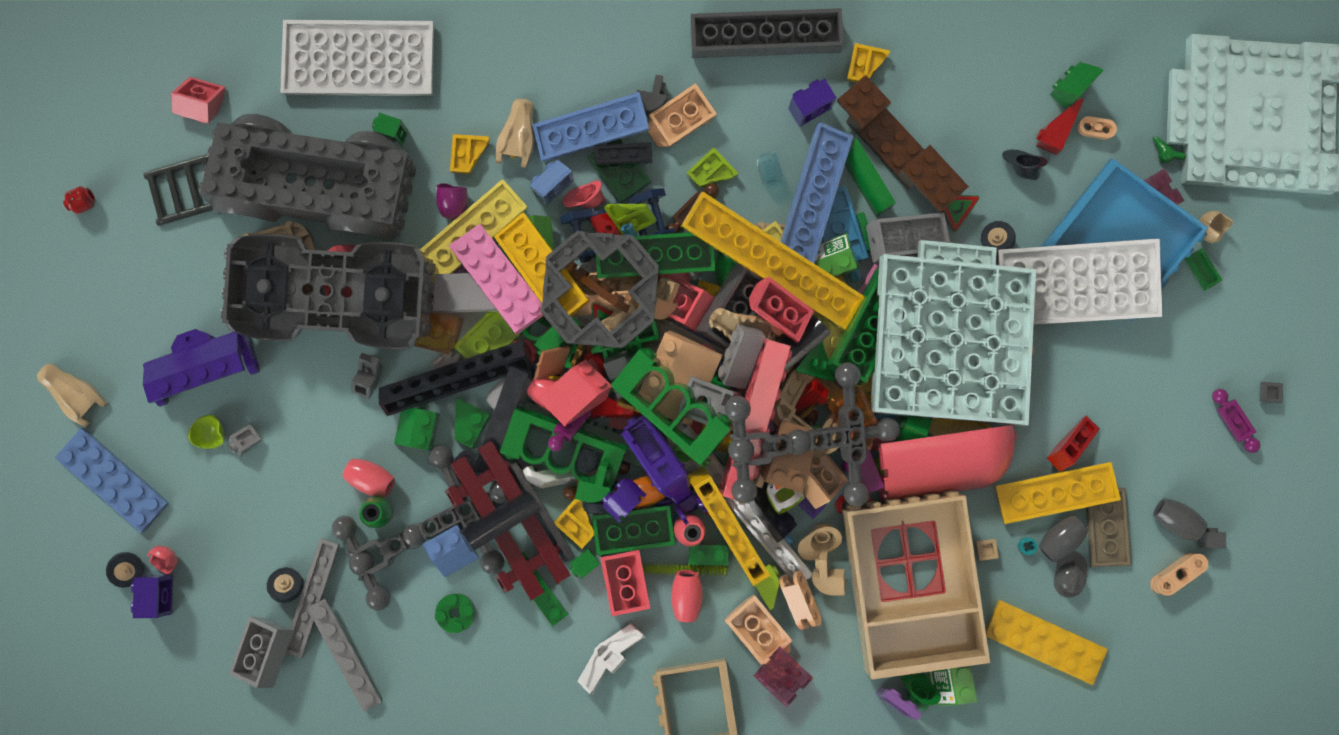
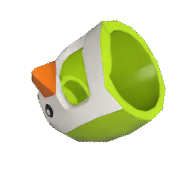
M771 483L767 485L766 494L768 500L778 514L792 509L805 498L801 492Z

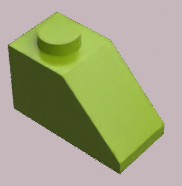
M768 563L764 566L770 576L756 584L755 587L768 609L772 610L779 588L780 580L778 576H780V573L775 565L771 567Z

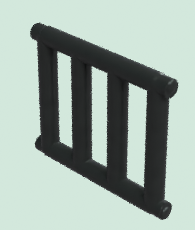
M208 154L143 173L144 178L148 179L158 217L155 221L158 226L213 210L209 204L202 205L192 166L203 164L204 168L208 162ZM182 169L185 170L194 208L183 210L174 176L175 171ZM165 174L176 213L165 216L155 178Z

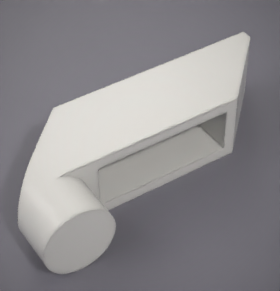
M528 466L523 470L526 480L541 489L575 482L571 471L563 474L554 473L549 469L536 472L533 466Z

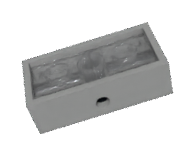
M944 213L875 219L866 225L873 263L879 262V258L883 254L918 257V244L920 240L950 243Z

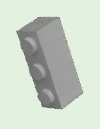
M737 324L736 329L731 335L730 346L725 351L724 362L718 370V377L725 386L746 389L766 337L759 328Z

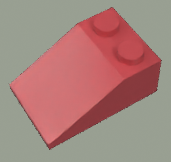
M584 360L565 373L538 400L566 426L604 402L612 387L592 365Z

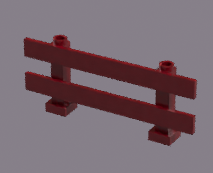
M492 441L478 448L489 470L476 476L464 456L450 464L462 485L458 488L453 485L444 491L454 508L464 502L463 498L469 495L481 518L495 510L494 505L483 486L493 480L497 481L508 501L522 494L510 473L511 468L506 460L503 461ZM535 514L521 522L538 551V554L530 559L525 560L508 530L494 538L512 569L507 573L505 571L499 572L494 575L495 579L504 593L514 588L512 584L519 581L530 601L544 593L532 572L544 564L547 566L556 584L571 576L559 556L560 551L558 547L551 543Z

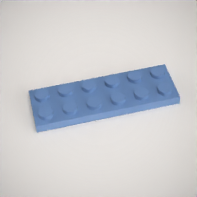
M640 92L532 124L540 158L543 162L650 130Z
M80 428L55 457L140 533H144L169 504L163 496L84 428Z

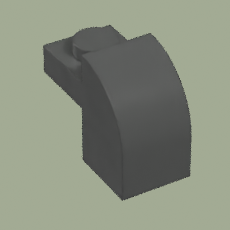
M661 75L655 76L652 92L637 90L642 95L647 116L667 102V95H662L665 93L666 83H663V76Z
M361 353L358 358V371L352 379V393L370 399L382 373L383 365L380 364V359L373 355Z

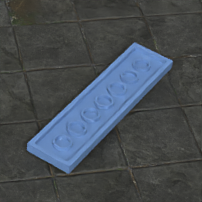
M821 122L816 124L780 242L814 264L853 139L852 135Z

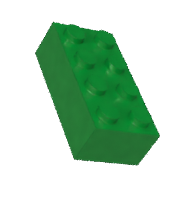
M670 505L632 510L626 517L620 516L622 519L620 523L610 514L592 516L597 555L675 545Z

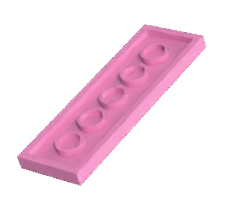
M481 224L448 245L516 335L544 316L541 313V301Z

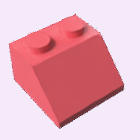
M189 77L171 93L172 113L185 118L195 119L202 123H209L217 116L226 89L221 85Z
M676 278L675 282L680 284L674 302L678 303V305L668 318L694 332H698L696 328L713 302L714 297L705 290Z

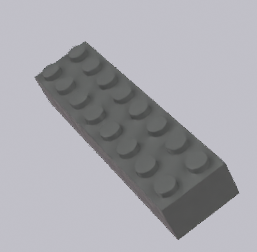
M842 8L691 14L690 18L692 58L841 53L844 45Z

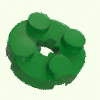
M455 593L447 595L436 606L435 620L443 630L449 633H459L466 630L472 624L475 618L474 605L471 599L464 594ZM458 608L460 610L458 612L460 613L459 618L451 617L452 613H450V610Z

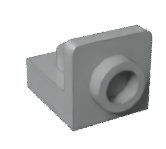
M249 424L229 437L228 446L234 454L237 453L241 457L244 455V451L261 442V438Z

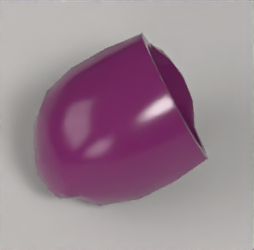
M446 183L436 185V204L442 217L454 221L466 211L468 205L466 187L452 186Z

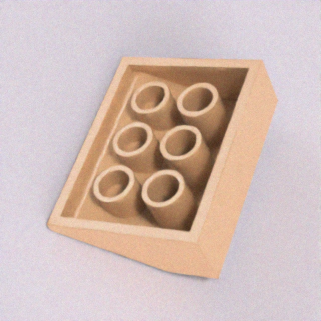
M671 330L665 332L656 352V357L660 360L657 365H664L671 370L675 379L674 384L683 383L688 385L691 376L711 383L723 356ZM652 371L641 386L639 394L651 404L665 387L663 375L658 371ZM673 389L657 410L666 418L675 420L679 416L677 413L684 396L683 392ZM705 396L700 397L699 401L702 402ZM685 417L681 423L691 426L694 420Z

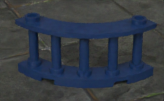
M664 188L650 189L631 197L632 201L624 203L651 205L653 215L657 219L655 222L658 232L651 235L673 234L676 232L675 228L665 229L659 208V199L666 196ZM619 201V202H615V203H612V204H622V203H621V201ZM593 208L571 211L561 216L560 220L562 225L570 224L575 233L576 231H582L580 227L581 222L589 221L591 223V217L607 212L605 209L594 211ZM646 228L638 231L640 236L647 235ZM586 250L574 261L580 260V263L591 261V258L596 257V253L593 250Z

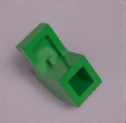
M601 462L596 479L586 476L580 478L575 496L576 500L595 503L601 501L609 493L612 483L605 481L610 479L611 470L608 469L610 463Z

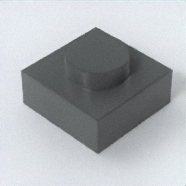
M1260 382L1261 402L1282 403L1283 383Z

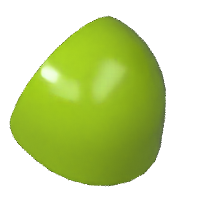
M205 415L198 418L191 425L188 433L189 442L196 447L204 449L221 446L225 438L222 424L213 415Z

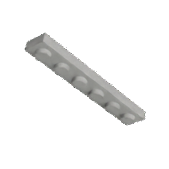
M323 538L319 540L290 628L294 631L286 651L287 654L300 658L304 657L315 623L307 608L323 599L340 547L339 543Z
M327 598L308 607L307 609L363 712L381 703V697Z

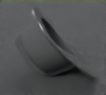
M1074 551L1066 558L1057 562L1054 586L1056 591L1064 597L1077 596L1086 585L1087 562L1080 553Z

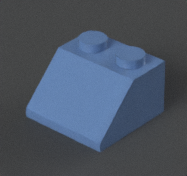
M558 160L554 163L550 162L545 167V172L541 175H536L531 180V190L546 206L574 181L572 171Z
M461 524L452 527L423 544L431 561L444 577L479 559L476 551H469L458 531L463 529Z

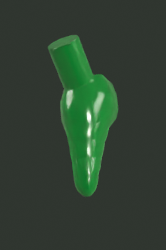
M1153 137L1159 152V160L1162 163H1169L1172 159L1184 161L1186 153L1174 151L1171 146L1160 138Z

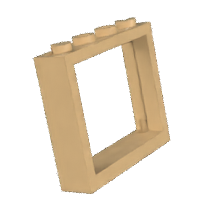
M725 658L656 669V675L652 676L654 687H658L659 695L655 696L657 707H661L662 714L658 716L660 727L664 726L665 734L663 735H672L663 676L713 667L719 668L729 731L714 735H737Z

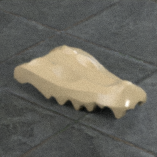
M514 100L510 115L497 139L495 163L502 164L503 154L522 157L521 167L528 168L535 145L532 126L534 105L530 100Z
M723 308L716 309L709 319L710 327L723 331L730 341L737 324L759 328L766 336L765 339H767L772 331L777 335H782L783 333L761 316L737 314Z
M46 364L37 374V380L49 391L63 413L69 419L84 427H87L90 422L82 416L94 403L101 407H105L108 404L90 383L63 372L55 364Z

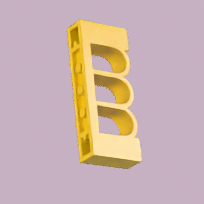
M700 467L688 475L690 483L752 585L755 586L768 578L770 574L707 470Z

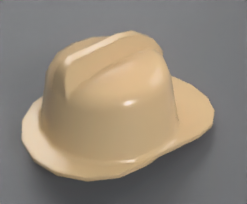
M817 524L799 542L797 550L799 556L808 561L819 559L820 551H828L829 553L839 547L842 542V535L831 524Z

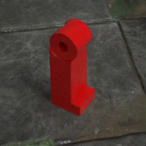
M817 379L808 383L794 407L796 409L794 414L796 415L817 401L821 405L826 403L829 390Z

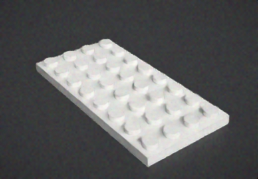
M283 20L280 93L282 95L433 96L434 22Z
M1160 239L998 250L999 266L1036 269L1034 324L1162 317Z

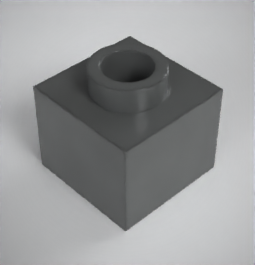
M1207 528L1206 532L1198 540L1199 547L1226 548V532H1218V528Z

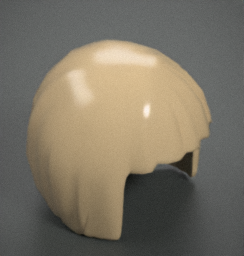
M1219 211L1207 212L1199 219L1201 223L1208 227L1204 240L1209 243L1218 242L1234 223L1231 218Z

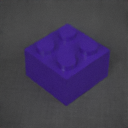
M825 78L821 81L817 79L809 84V88L805 90L799 89L793 93L788 109L798 126L801 127L831 110L837 97Z
M148 575L134 578L131 585L133 593L131 613H133V618H160L172 614L173 575Z

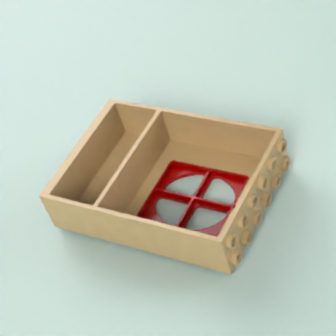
M945 491L943 495L935 493L923 494L924 498L916 496L904 497V501L895 498L885 500V503L882 504L881 502L871 501L866 502V506L855 507L846 505L847 508L842 509L864 669L871 680L990 663L966 496L959 494L958 491ZM915 527L923 531L932 541L935 548L934 552L911 555L907 529ZM898 529L901 538L902 556L880 560L878 558V550L883 538L891 530ZM935 560L937 567L933 579L924 589L916 590L912 564ZM903 564L908 590L906 592H898L892 589L881 576L880 568Z

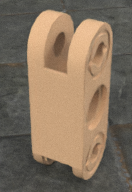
M1187 553L1151 579L1150 587L1152 591L1165 596L1174 594L1204 573L1208 568V560L1202 554ZM1180 569L1181 572H1182V575H1181V577L1178 579L1176 573H1177V571Z
M802 571L794 572L793 580L787 574L780 577V586L797 627L800 630L809 628V624L812 627L819 626L821 624V614Z

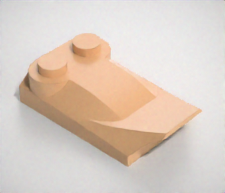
M695 83L649 114L650 130L647 132L658 148L671 147L704 124L710 123L717 116V113Z
M755 595L743 601L724 619L762 666H774L791 651L790 644L792 639Z

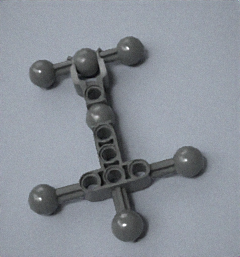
M850 362L839 365L835 372L836 381L843 386L844 406L838 411L839 426L808 431L796 429L788 434H781V436L770 435L759 430L746 432L745 419L750 415L751 406L746 398L734 396L725 404V413L733 421L734 433L729 436L733 440L729 444L728 453L734 461L732 466L736 467L737 480L731 489L732 496L737 502L742 504L752 502L757 496L756 484L749 479L748 465L768 464L772 461V458L787 453L801 455L807 450L814 451V449L824 450L840 447L841 457L845 462H848L849 484L844 489L845 501L855 507L864 505L869 498L868 488L861 483L860 464L866 459L865 439L878 437L883 442H892L900 435L899 423L892 418L886 417L879 420L876 426L864 427L863 411L856 407L855 385L859 382L861 373L859 368ZM852 411V417L849 418V413ZM852 431L854 432L853 438L850 437ZM835 433V434H836V438H835V440L833 441V440H832V436H833V434ZM817 436L818 440L814 444V438ZM751 439L763 441L761 445L763 450L760 456L752 457L754 447L750 441ZM780 440L781 446L777 449V443ZM855 451V456L852 459V453Z
M438 445L431 449L428 458L431 466L441 470L449 488L453 485L455 487L461 486L462 484H460L450 465L453 461L452 451L444 445ZM497 481L493 482L489 492H487L489 499L492 503H507L508 500ZM469 495L464 497V502L455 508L452 506L426 519L423 523L406 526L402 533L397 534L398 536L384 541L382 539H374L362 546H359L354 535L357 526L353 518L343 515L334 520L332 533L339 540H344L348 552L346 555L350 557L349 568L354 574L359 575L358 580H363L368 590L366 604L369 608L376 611L384 610L389 605L391 599L390 592L385 587L378 585L373 573L390 566L392 558L410 548H419L430 536L437 535L459 523H462L465 528L481 518ZM465 504L471 507V512L468 515L462 512V507ZM447 513L453 515V522L451 524L446 523L444 519ZM429 522H433L436 526L433 533L427 529ZM394 540L400 542L399 550H395L392 547ZM488 542L479 548L482 554L480 566L487 574H497L503 569L505 560L501 552L493 550ZM377 545L380 548V554L384 556V561L373 567V557L365 550Z

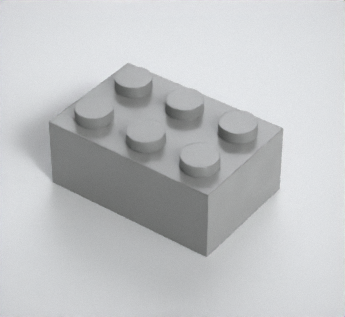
M249 617L229 674L256 688H274L294 630L267 618Z

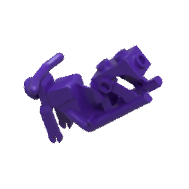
M636 415L628 420L627 423L629 425L624 428L625 431L621 435L653 482L651 484L652 487H656L660 493L666 496L655 506L661 507L674 503L677 504L675 508L685 525L689 522L684 513L687 511L690 514L698 509L697 504L705 513L707 509L697 493L692 494L694 488L689 483L688 474L684 468L685 463L681 464L659 429L644 415L639 418Z

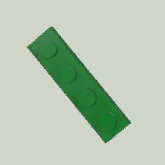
M521 552L525 560H528L529 558L525 552ZM536 569L532 572L544 593L533 600L553 627L569 614Z

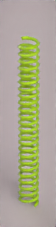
M642 563L644 574L647 572V574L651 573V575L653 572L656 575L657 571L659 575L661 571L664 575L665 570L668 575L669 569L671 575L673 570L674 575H676L677 571L697 570L700 575L701 569L702 576L704 570L705 575L709 571V575L712 572L715 575L716 572L717 576L719 571L722 576L724 570V575L726 576L728 567H725V565L722 567L721 565H711V567L707 565V568L706 565H703V568L702 565H699L698 568V565H695V567L691 565L690 567L689 564L688 566L680 564L679 567L676 564L675 568V565L672 564L671 568L670 563L668 564V569L667 564L663 568V564L659 567V564L656 566L653 564L652 566L651 563L649 567L646 563L644 568Z

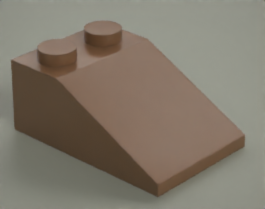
M780 419L775 435L781 436V434H788L796 429L803 431L812 429ZM780 440L777 443V449L781 446ZM807 450L801 455L787 453L774 457L770 463L763 465L760 475L765 482L802 493L810 473L814 451Z

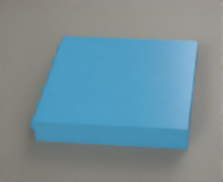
M1109 159L1041 247L1160 239L1162 289L1169 280L1167 278L1171 273L1174 274L1181 267L1180 262L1184 257L1188 258L1194 251L1193 246L1197 241L1201 242L1206 237L1208 227L1115 159Z

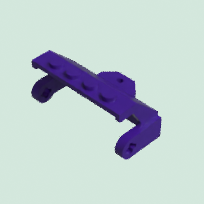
M194 329L176 336L171 346V354L142 364L144 368L142 385L148 403L155 402L157 406L161 407L169 403L168 397L245 371L241 354L246 368L251 375L259 373L260 366L250 337L231 332L216 338L206 332Z

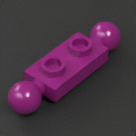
M1215 390L1212 394V399L1215 403L1221 404V407L1216 409L1235 440L1237 442L1244 440L1246 451L1250 453L1258 452L1261 448V443L1258 439L1251 437V435L1256 433V430L1237 401L1234 399L1228 402L1229 395L1226 390Z
M592 410L566 426L559 421L553 430V433L556 435L552 436L548 441L549 448L552 451H560L564 447V440L570 443L589 418Z

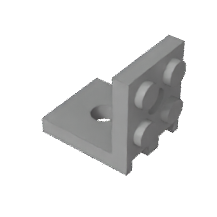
M693 376L690 377L688 386L694 391L695 402H698L700 397L705 396L708 404L714 408L716 415H726L725 404L730 398L734 396L745 398V394L722 388ZM685 395L677 414H680L686 406ZM693 408L686 416L707 425V415L700 408Z

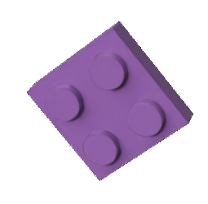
M879 688L876 692L877 696L907 718L918 721L922 715L917 711L918 706L909 700H902V695L893 688Z

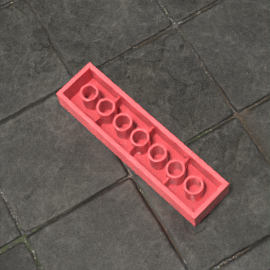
M764 339L745 395L751 406L750 415L745 419L746 432L759 430L770 433L768 424L775 416V409L773 407L775 401H778L780 398L781 390L779 386L780 382H784L787 370H784L786 362H789L792 356L791 346ZM751 439L750 441L754 447L752 457L760 456L763 450L761 448L763 441ZM728 455L719 491L722 496L734 499L731 489L737 480L736 467L732 466L734 461ZM748 465L749 479L753 481V478H757L759 467L757 465Z

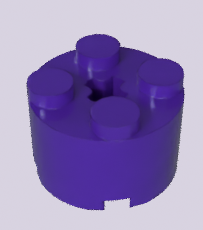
M623 478L616 485L618 490L614 494L609 492L602 499L604 503L602 507L618 523L622 521L621 515L626 517L641 502L639 499L641 495L644 498L647 495L631 478L628 480Z

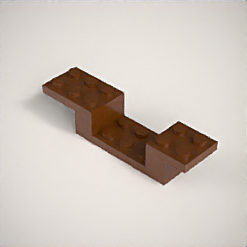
M867 75L862 77L837 99V103L849 115L846 123L908 190L915 186L939 213L969 187L931 145L924 149L888 111L891 101Z

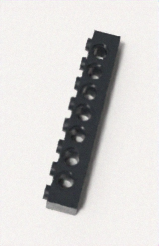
M524 340L380 387L379 405L386 416H390L505 378L511 365L524 370L532 369L530 351Z

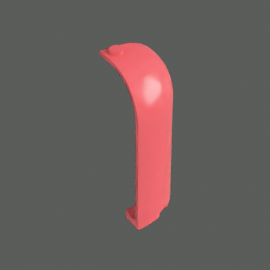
M1014 425L879 444L880 469L884 470V475H880L884 487L878 489L880 502L884 503L885 500L895 498L897 500H904V497L912 496L924 497L923 494H943L945 491L952 490L959 492L980 489L994 484L1004 476L1013 460L1015 441L1017 439Z

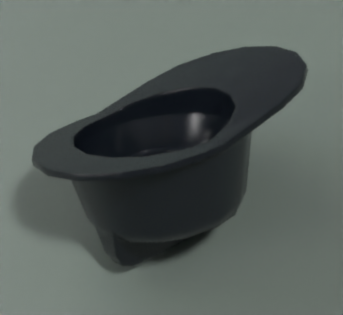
M1006 150L1002 154L1004 160L1013 164L1016 174L1025 179L1037 180L1042 167L1048 163L1044 157L1035 156L1020 150Z

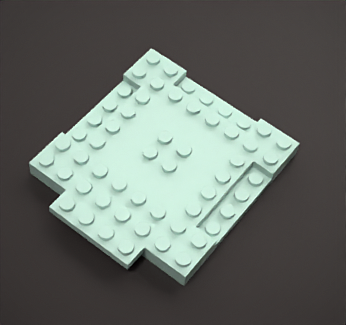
M1191 34L1186 39L1185 70L1171 69L1169 71L1167 144L1182 145V153H1186L1184 161L1182 160L1181 184L1327 195L1338 192L1339 154H1335L1339 44L1314 42L1287 44L1229 39L1230 36Z
M926 240L919 241L918 257L889 254L880 256L877 291L879 310L875 373L872 374L870 413L980 421L1019 426L1029 425L1036 269L996 265L997 248Z

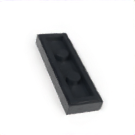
M652 143L595 145L596 166L652 163Z

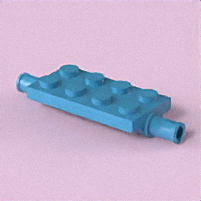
M846 186L837 188L822 241L825 242L848 233L857 261H862L869 257ZM859 270L849 273L850 282L862 279Z

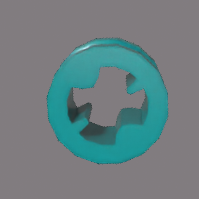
M1025 537L1019 540L1018 550L1022 554L1032 555L1037 551L1038 547L1034 539ZM1031 542V550L1027 549L1025 551L1024 548L1026 547H1023V544Z

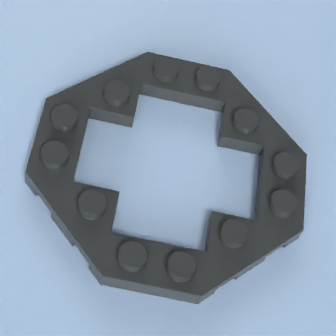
M576 231L546 256L541 313L566 343L624 348L654 323L659 266L633 235ZM589 248L596 253L602 262L619 250L643 278L628 291L640 307L611 332L608 331L598 317L581 329L557 301L572 289V286L560 272Z

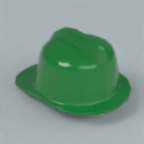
M923 672L901 675V681L908 690V700L918 706V708L926 710L929 706L937 705L940 702L941 694Z

